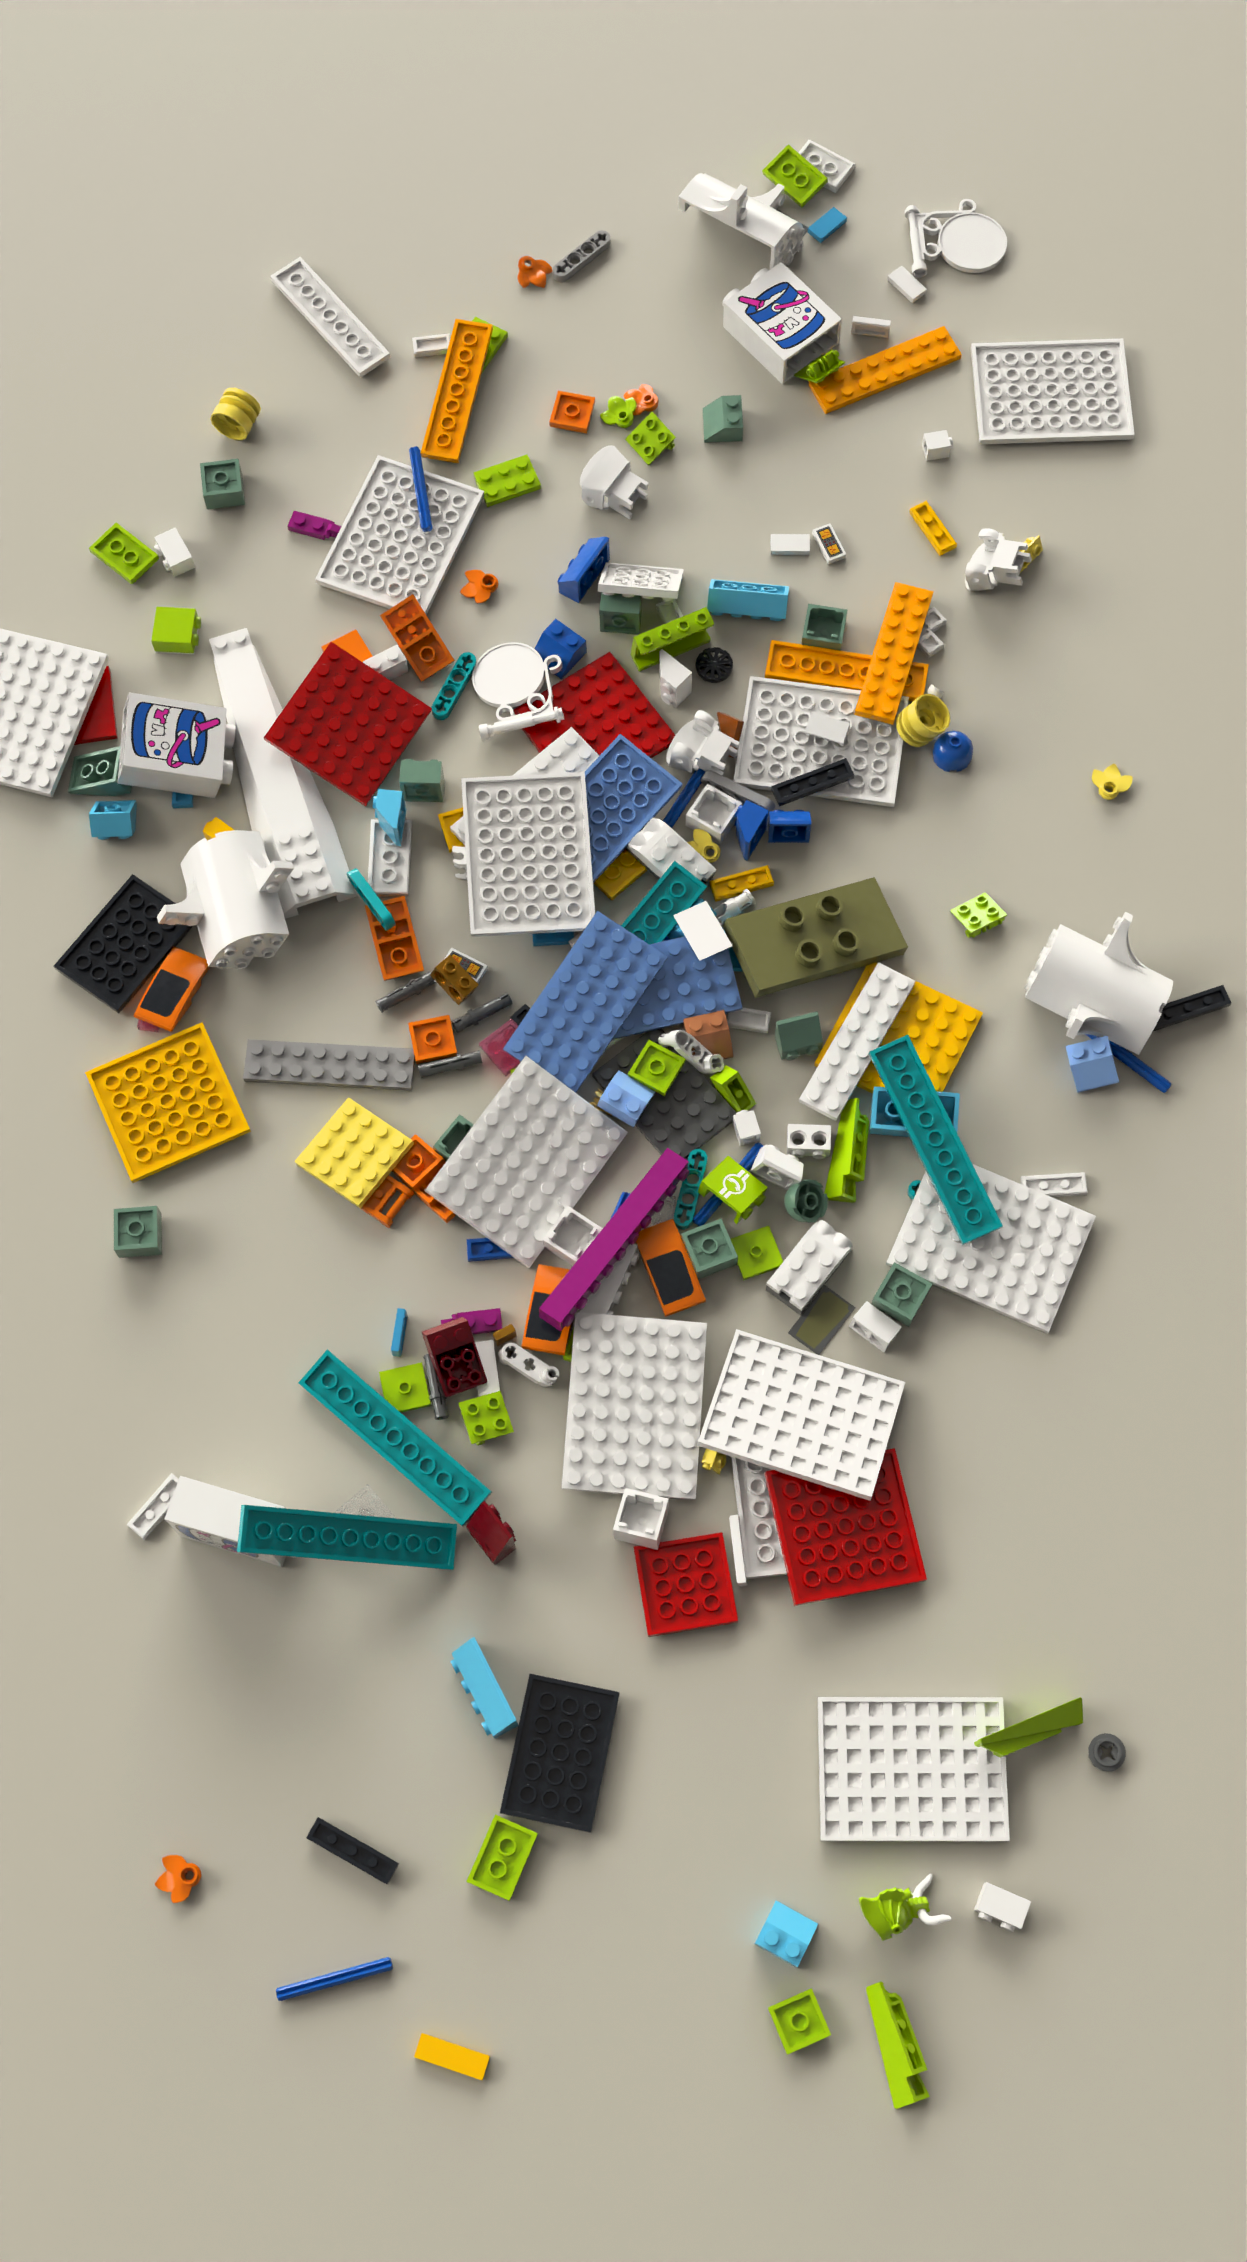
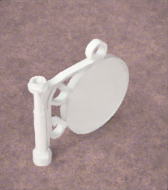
M971 199L962 200L957 211L919 213V209L915 205L908 206L905 210V217L909 219L911 230L910 237L914 260L912 275L916 278L924 277L927 274L924 258L933 261L940 255L950 266L963 272L982 273L993 269L1002 261L1007 248V237L1003 228L989 216L975 213L976 203ZM963 206H970L972 209L963 210ZM951 217L943 224V226L941 225L940 221L936 219ZM930 220V224L935 225L937 228L931 229L924 225V223ZM924 233L928 235L939 233L938 245L927 243L925 246ZM931 249L934 250L936 253L929 254L926 250Z
M512 642L497 645L479 658L473 669V686L482 701L498 708L496 717L499 721L495 722L494 725H479L482 741L489 740L497 734L535 726V724L555 719L560 723L561 720H564L562 708H553V693L548 665L554 661L558 662L555 667L549 668L550 673L555 674L562 669L563 664L559 656L550 655L543 662L539 653L532 647ZM545 675L549 692L547 702L544 696L538 693L544 683ZM535 700H541L544 705L537 709L532 703ZM527 702L531 712L515 715L512 707ZM503 712H510V717H500Z

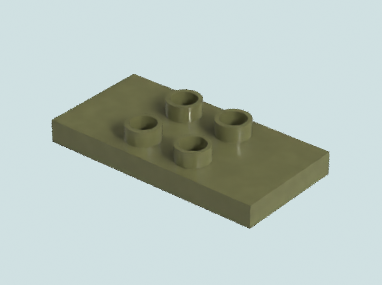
M875 877L726 918L723 925L755 998L857 969L875 962L904 955L908 948Z

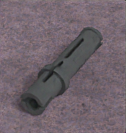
M429 971L415 980H409V983L376 1000V1005L381 1013L415 994L419 995L422 990L435 984L436 981L430 976L431 972Z
M505 993L479 1008L468 1010L465 1015L452 1020L451 1023L458 1033L471 1025L479 1024L478 1022L512 1005V1000L508 993Z
M480 1050L463 1055L459 1053L455 1057L418 1065L421 1078L459 1068L463 1070L464 1067L483 1062Z
M426 1354L423 1358L431 1392L429 1399L433 1403L435 1420L447 1419L449 1417L445 1400L447 1397L429 1354Z

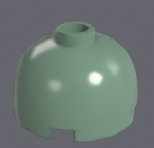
M801 1180L800 1183L792 1184L787 1190L784 1204L786 1211L793 1219L798 1222L813 1223L819 1217L825 1215L828 1207V1197L821 1189L824 1188L822 1184L816 1180Z

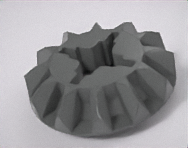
M1104 1733L1092 1739L1088 1747V1758L1094 1767L1101 1771H1114L1122 1766L1125 1761L1126 1750L1118 1737ZM1113 1745L1114 1747L1110 1752L1112 1758L1100 1759L1103 1754L1101 1747L1107 1749Z

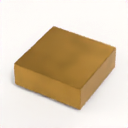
M512 1324L493 1333L497 1346L517 1336Z

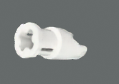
M745 889L736 898H730L714 909L717 913L716 917L722 915L717 919L718 922L722 921L719 924L722 926L726 918L740 915L742 910L750 905L753 906L756 902L750 891Z

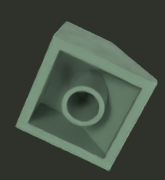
M741 395L721 396L703 408L704 443L743 441Z
M818 1012L776 1021L775 1040L781 1060H794L799 1055H814L822 1050L823 1038Z

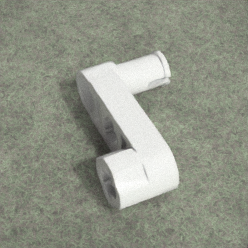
M675 1030L668 1034L660 1035L661 1037H659L658 1041L662 1047H674L681 1056L702 1074H711L723 1070V1057L719 1054L713 1055L690 1033L688 1034L684 1030Z
M515 1343L505 1344L498 1352L501 1364L509 1365L534 1383L543 1387H549L554 1384L559 1376V1370L556 1367H549ZM508 1350L512 1351L511 1358L506 1357ZM530 1360L533 1362L531 1366L534 1369L531 1370L530 1368L527 1371L525 1369L526 1365L523 1362L526 1361L527 1363Z

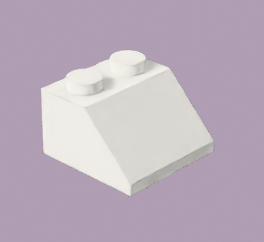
M661 649L659 651L661 698L666 704H671L677 708L692 693V672Z
M765 1145L759 1150L750 1172L788 1190L792 1184L801 1182L804 1164L799 1162V1159L793 1155L783 1154L776 1146Z

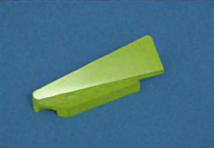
M859 1098L849 1099L841 1112L824 1194H827L830 1201L856 1202V1182L864 1181L869 1120L867 1115H862L859 1110Z
M1076 1698L975 1741L974 1744L977 1747H983L992 1751L993 1755L1001 1758L1062 1732V1728L1077 1726L1083 1723L1082 1698Z
M880 1981L866 1987V1992L895 2109L930 2097L919 2075L920 2072L928 2069L902 1998L897 1993H889L885 1990L884 1983Z

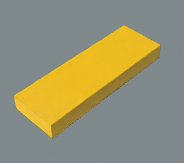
M927 500L910 508L909 513L939 556L957 547V543Z
M766 865L711 880L709 885L714 900L717 902L739 896L745 889L753 892L774 886V880L769 866Z
M421 2033L414 2055L415 2058L479 2080H483L490 2059L489 2055Z

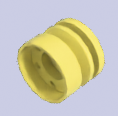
M228 388L224 391L223 397H221L219 404L214 409L210 420L216 430L226 437L234 440H244L247 438L252 424L255 423L259 416L261 407L257 400L249 393L238 388Z
M932 694L919 696L904 708L896 718V728L900 737L914 747L927 745L944 732L950 723V713L947 706L940 698Z

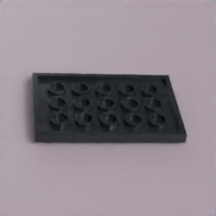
M132 874L55 963L54 968L119 1014L161 965L173 947L178 945L193 926L159 924L157 916L163 906L176 903Z
M529 1674L500 1814L588 1833L592 1832L620 1692Z

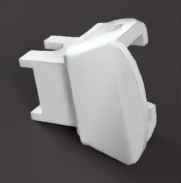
M612 445L602 448L589 460L580 478L582 500L587 505L599 508L600 510L612 508L628 519L632 518V513L629 510L633 508V504L637 499L641 497L646 500L648 494L640 488L646 491L649 483L630 472V462ZM605 496L608 497V502H607V503L604 502V497H605Z
M990 528L982 529L978 537L983 539L984 543L973 554L965 571L967 590L970 592L993 590L998 583L1022 586L1023 581L1022 577L1019 576L1023 563H1031L1032 558L1030 553L1019 552V550H1027V543L1005 540L1003 533Z
M698 710L694 716L695 720L686 723L673 738L667 752L666 763L669 767L690 773L694 770L698 771L700 768L704 771L711 770L724 776V772L721 771L725 769L726 764L724 762L729 755L736 758L738 750L735 748L739 747L740 742L718 731L720 728L718 722L707 712Z

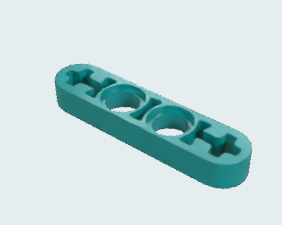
M465 652L459 656L432 704V714L435 719L445 720L451 714L473 674V669L476 665L474 654ZM471 660V663H468L465 667L464 662ZM456 675L464 676L461 682H456L453 678ZM450 690L455 692L452 698H447L444 695ZM444 702V711H440V713H438L437 709L440 710Z
M355 868L347 872L350 883L382 927L387 931L396 926L392 915L359 870Z
M701 1149L692 1150L688 1156V1176L695 1174L699 1177V1181L696 1184H690L686 1177L681 1184L674 1212L675 1225L681 1230L688 1229L692 1225L699 1199L698 1189L704 1178L708 1157L706 1152ZM697 1155H700L701 1160L704 1161L699 1162L697 1170L694 1169L695 1159L692 1158H696ZM686 1194H691L694 1197V1201L691 1204H686L682 1201V1197ZM683 1209H686V1219L688 1220L680 1223L679 1218L682 1217Z

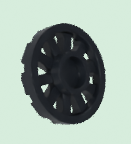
M714 647L704 649L703 652L699 653L696 660V671L703 680L717 683L724 681L732 673L733 660L726 650Z

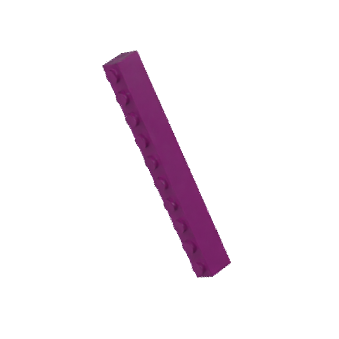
M669 1148L664 1151L539 1308V1317L559 1331H562L565 1326H570L577 1310H582L588 1301L587 1298L591 1293L595 1294L601 1285L600 1281L604 1276L607 1278L611 1274L615 1262L623 1259L626 1254V1248L637 1241L638 1233L642 1228L646 1229L649 1226L653 1214L661 1211L664 1206V1200L675 1193L676 1185L679 1181L683 1182L689 1174L688 1160Z

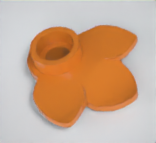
M524 256L518 262L520 271L517 279L523 288H526L530 283L545 288L546 274H550L553 270L544 260H534L530 256Z
M642 384L639 390L632 389L624 394L625 400L633 397L636 401L637 408L633 415H640L644 411L651 412L658 407L659 399L653 393V388L649 385Z
M468 570L465 572V576L469 583L460 590V593L467 598L475 597L477 604L486 602L490 598L491 593L497 590L499 585L498 579L494 575L485 574L481 570Z
M165 1856L162 1858V1862L167 1871L157 1879L155 1886L162 1891L171 1892L172 1903L182 1902L188 1898L192 1887L200 1882L201 1870L196 1864L187 1863L182 1856ZM189 1871L194 1873V1877L191 1880L186 1878V1874Z

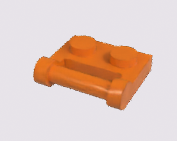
M388 1175L361 1207V1210L390 1228L393 1223L392 1220L408 1198H412L414 1192ZM397 1190L401 1192V1195L387 1214H382L381 1211Z

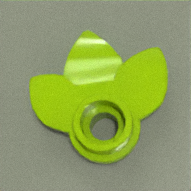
M619 396L611 397L608 400L609 410L600 414L602 421L608 425L617 424L621 428L630 427L634 419L633 413L637 408L636 401L633 397L625 401Z

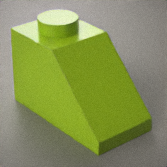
M725 1065L721 1072H717L710 1077L716 1090L736 1113L742 1110H749L757 1104L738 1071Z

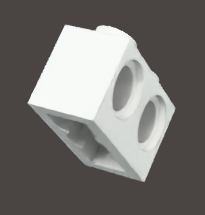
M788 1124L787 1155H793L797 1158L813 1156L815 1159L829 1157L831 1150V1125ZM800 1139L803 1141V1144L796 1145L793 1143V1140ZM822 1140L825 1144L818 1146L814 1141Z

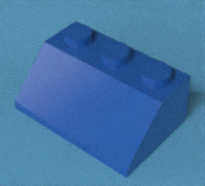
M608 537L590 538L585 545L583 544L580 547L577 557L570 561L567 571L558 578L557 584L560 594L580 603L604 569L605 563H608L610 560Z

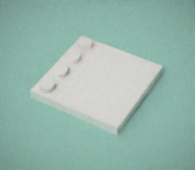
M606 562L598 583V592L609 596L618 593L624 597L640 595L645 599L662 597L663 600L673 601L678 599L684 569Z

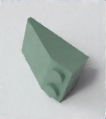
M120 746L75 756L68 792L70 794L119 796L131 793L132 786L118 784Z

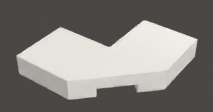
M935 607L931 608L927 613L917 646L928 659L944 648V643L934 632L944 626L947 620Z

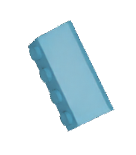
M711 579L707 609L712 615L717 616L728 613L732 617L749 615L752 619L770 617V620L781 621L786 619L789 586Z
M874 1086L869 1134L909 1137L886 1088ZM937 1092L957 1132L960 1093Z
M473 1637L451 1653L454 1659L450 1662L456 1674L461 1672L464 1678L461 1684L466 1694L471 1692L475 1700L471 1704L477 1715L482 1713L485 1721L481 1724L487 1736L492 1734L495 1739L516 1728L518 1722L475 1637Z

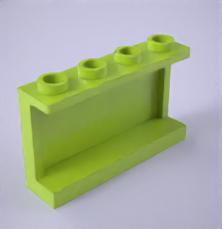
M707 607L634 636L630 655L638 671L659 664V651L661 649L672 657H676L709 643L711 638L706 629L713 627L714 621Z

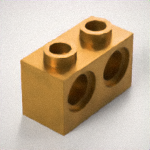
M451 955L440 962L430 974L458 1005L468 998L479 985Z

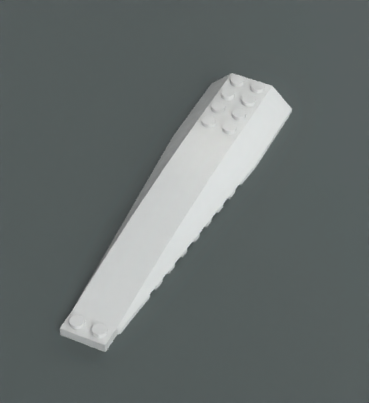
M247 628L209 639L214 654V664L224 708H227L228 724L235 725L233 749L251 830L260 832L270 863L272 861L292 862L294 867L277 892L285 919L299 915L297 907L336 896L338 902L357 897V892L347 877L349 868L334 824L310 770L264 740V736L283 709L257 650L251 642Z

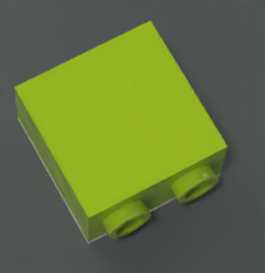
M156 607L151 639L155 652L195 654V647L199 643L197 633L198 629L201 628V617H198L196 609Z

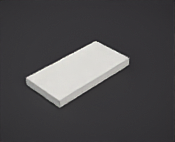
M371 819L368 884L377 896L409 897L412 820H405L401 846H396L380 827L379 821Z

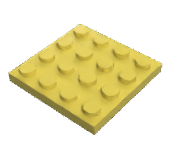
M348 1097L299 1155L295 1163L361 1209L414 1145V1142Z

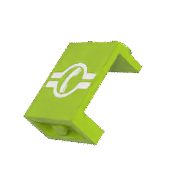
M727 1156L701 1181L698 1193L703 1197L710 1191L737 1212L734 1222L738 1224L742 1219L746 1220L752 1214L755 1206L759 1207L765 1201V1192L768 1187L730 1156Z

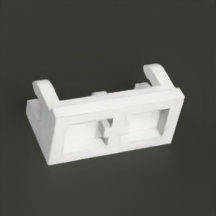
M811 711L804 733L844 746L850 731V723Z
M453 846L454 867L466 870L464 874H455V877L467 880L465 847Z
M868 1301L854 1315L849 1325L851 1329L883 1353L902 1328Z

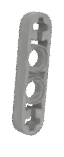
M603 230L596 232L555 264L553 267L554 279L558 282L569 280L608 249L611 244L610 234ZM590 248L593 250V252L587 254L584 252V250ZM573 259H578L580 261L578 264L570 263V261Z
M707 770L701 779L703 785L709 784L740 801L742 805L748 800L767 809L768 816L769 811H773L775 808V803L769 798L711 770Z

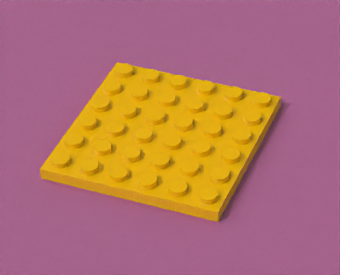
M875 962L865 967L819 1053L814 1066H819L878 963ZM916 981L879 1047L909 1035L935 1090L943 1092L983 1012ZM871 1060L857 1086L873 1094L874 1086H885Z
M203 1022L85 1072L132 1183L251 1132Z

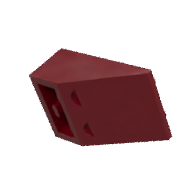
M460 1317L422 1331L427 1351L446 1397L488 1382L468 1320Z
M484 1501L466 1528L492 1563L496 1565L516 1550L514 1543L516 1539L510 1525L506 1521L504 1523L501 1521L500 1513L493 1504L488 1506Z

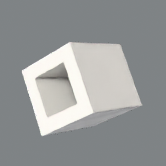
M947 430L924 434L922 447L926 461L949 457L950 449H953V441L951 437H948Z
M742 1110L733 1115V1126L740 1146L760 1141L761 1132L754 1110Z

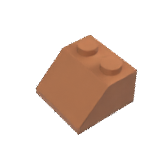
M724 1010L683 1019V1030L688 1034L690 1033L713 1055L719 1054L723 1057V1060L734 1057L729 1026Z

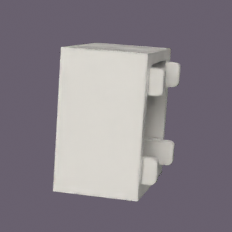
M707 784L687 812L686 826L692 830L701 829L710 834L712 841L721 845L734 826L737 819L735 813L738 807L742 806V803Z
M567 1206L544 1237L543 1245L545 1249L573 1266L603 1228Z
M625 1488L613 1528L614 1539L658 1550L669 1511V1499Z

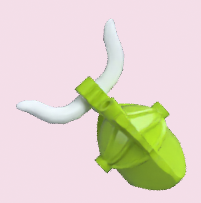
M929 1874L916 1887L914 1893L909 1888L903 1891L902 1888L894 1887L879 1892V1895L875 1898H859L860 1908L865 1919L879 1934L882 1941L892 1938L891 1934L902 1933L912 1924L913 1918H920L926 1925H938L951 1921L952 1918L948 1915L929 1916L927 1912H930L929 1902L922 1895L931 1884L932 1874Z

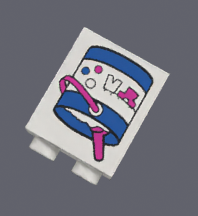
M782 262L770 270L767 268L761 269L755 274L751 284L741 291L738 288L731 290L723 300V327L781 384H784L799 370L839 344L842 319Z
M129 692L123 710L118 784L215 798L221 784L230 785L233 773V761L224 760V748L232 749L235 738V725L226 724L227 708Z
M180 1476L164 1520L181 1537L283 1567L286 1556L237 1552L241 1505L285 1508L284 1506Z

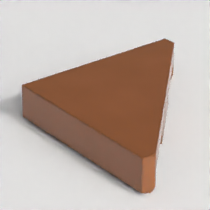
M717 712L721 732L739 742L744 721L726 713Z

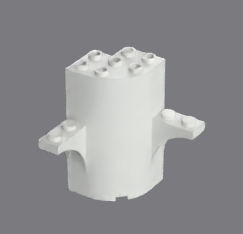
M699 173L678 196L679 210L686 212L691 205L771 247L770 269L780 262L785 266L790 265L795 253L799 252L804 244L802 238L805 229H803L802 224L776 210L785 201V187L777 184L775 188L766 194L750 197L747 195V187L742 184L735 189L706 173Z
M232 830L216 833V837L208 841L204 838L188 851L180 864L186 883L187 897L182 902L164 905L157 919L159 924L197 925L208 967L243 969L249 965L254 957H273L288 937L289 931L277 892L294 867L292 862L272 861L270 863L260 832Z
M1127 912L1124 913L1122 918H1117L1113 926L1115 929L1113 935L1108 934L1103 945L1060 924L1058 930L1053 929L1046 947H1043L1038 957L1039 959L1034 971L1030 973L1024 988L1027 990L1025 998L1068 1019L1065 1026L1068 1028L1066 1036L1072 1039L1081 1034L1098 1037L1108 1036L1110 1041L1139 1055L1154 1030L1164 1006L1167 1004L1172 991L1173 980L1147 968L1135 957L1128 939V929L1133 915Z

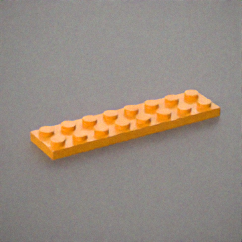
M455 319L421 449V457L459 463L493 332V325Z
M942 326L841 367L838 371L826 376L820 383L809 381V387L824 413L828 414L960 360L962 354L945 326Z
M895 582L854 715L894 724L934 591Z
M771 640L765 678L862 690L872 655ZM912 662L902 695L909 697V701H914L919 696L924 695L929 664Z

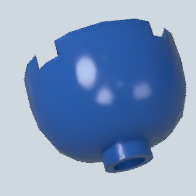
M948 731L938 737L933 747V760L939 768L950 772V770H957L956 772H959L970 764L973 756V745L967 735L960 731Z

